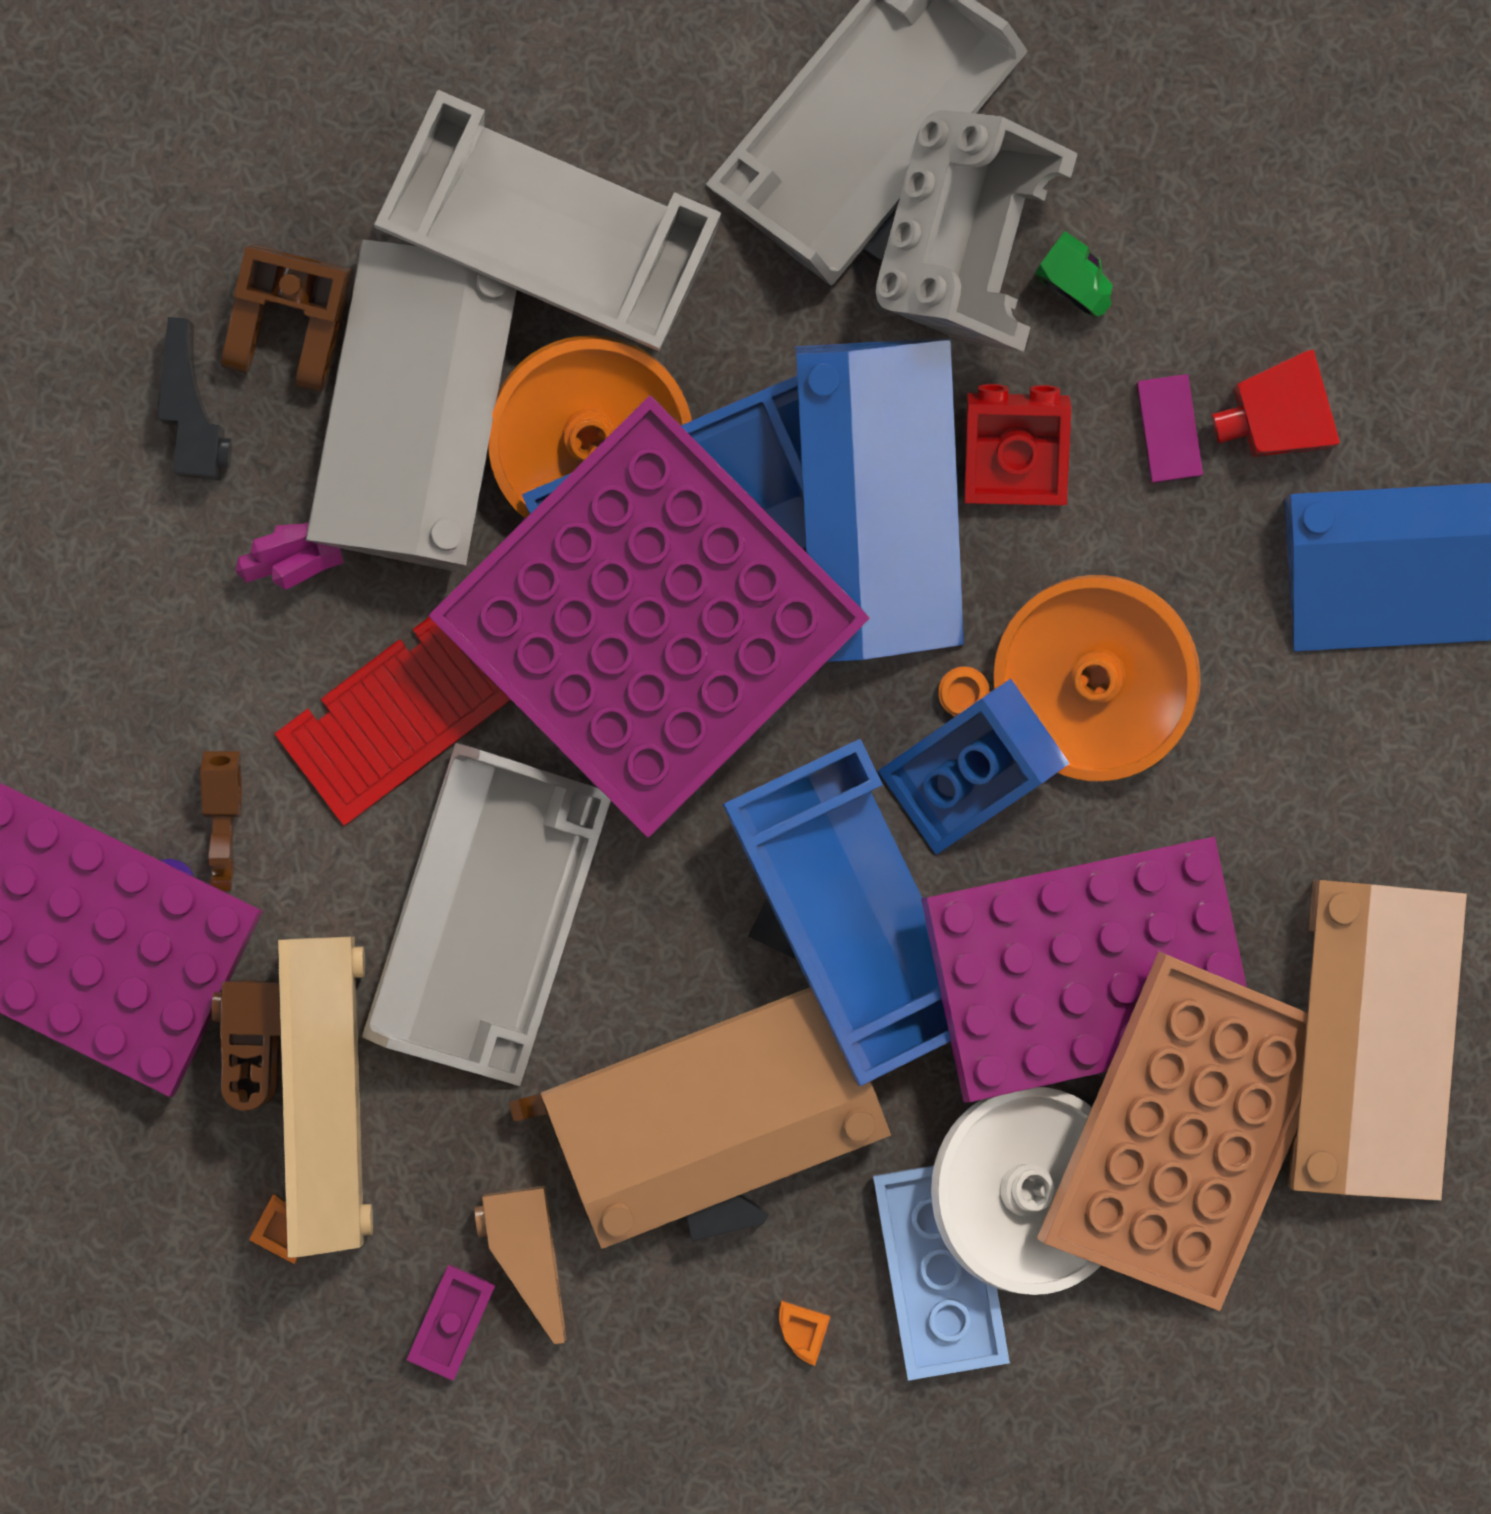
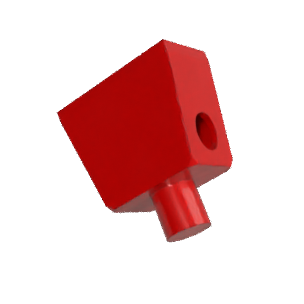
M1314 349L1305 351L1238 383L1233 388L1238 407L1211 414V421L1218 443L1221 444L1247 437L1252 457L1328 450L1340 444Z

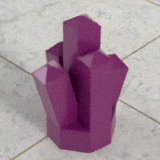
M307 522L277 525L272 534L254 539L251 553L238 557L235 571L246 583L272 575L273 582L287 590L323 570L341 565L344 562L340 548L305 541L309 524Z

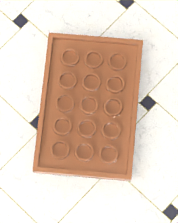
M1158 951L1037 1239L1049 1246L1220 1311L1298 1128L1307 1012Z

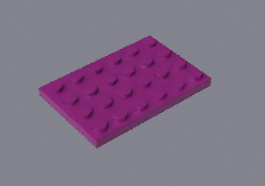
M0 782V1013L169 1097H174L212 1019L214 991L222 992V982L231 980L263 910Z
M1215 836L921 898L964 1102H974L1107 1072L1158 951L1247 987Z

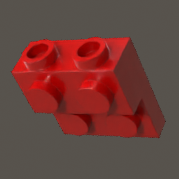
M983 384L978 386V393H967L964 503L1067 505L1071 402L1069 395H1060V388L1051 385L1032 386L1029 388V394H1009V388L1001 384Z

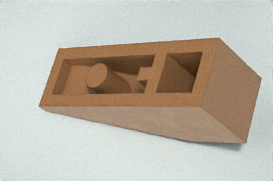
M546 1186L484 1194L482 1196L483 1206L475 1207L478 1237H488L490 1251L554 1344L565 1343L566 1331Z

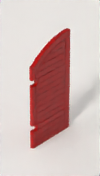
M430 617L412 629L421 643L411 651H408L402 640H397L323 696L321 701L330 712L317 720L309 708H307L274 733L343 826L347 825L511 701Z

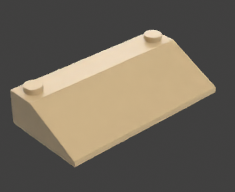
M355 936L278 940L288 1258L360 1248L364 1245V1235L373 1234L372 1204H363L356 978L365 977L364 947H355Z

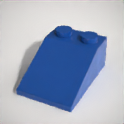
M1009 679L879 769L878 772L937 855L1041 785L1070 763L1013 680Z

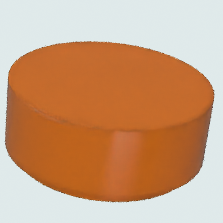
M971 667L952 669L942 678L938 688V698L941 706L954 717L990 693L989 684L984 675Z

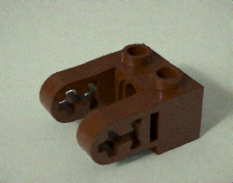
M256 244L246 246L235 289V301L224 344L221 366L247 374L252 365L267 303L295 307L305 310L304 315L310 316L298 366L296 386L322 393L329 373L354 269Z
M279 981L222 982V992L214 991L212 998L213 1023H221V1090L225 1101L231 1107L241 1111H248L271 1101L278 1090L281 1036ZM262 1056V1061L259 1062V1065H251V1061L240 1063V1058ZM249 1076L251 1081L260 1082V1091L252 1093L251 1096L249 1089L241 1088L240 1085L241 1079Z

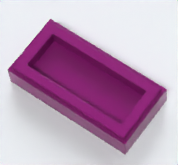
M1183 374L1137 381L1136 385L1151 484L1201 477L1203 470L1189 375Z

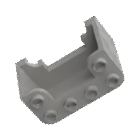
M948 110L935 111L928 115L921 123L916 136L876 284V297L879 304L889 311L964 343L1024 352L1030 327L1017 322L1012 315L1011 309L1016 308L1018 299L1000 293L1025 198L1045 201L1047 190L1043 189V187L1056 176L1071 178L1078 153L1002 116Z

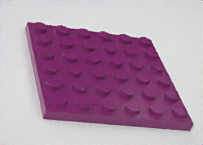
M651 395L428 615L648 838L870 619L848 594Z

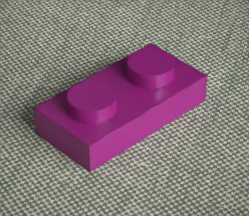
M449 1264L406 1360L454 1381L496 1284Z

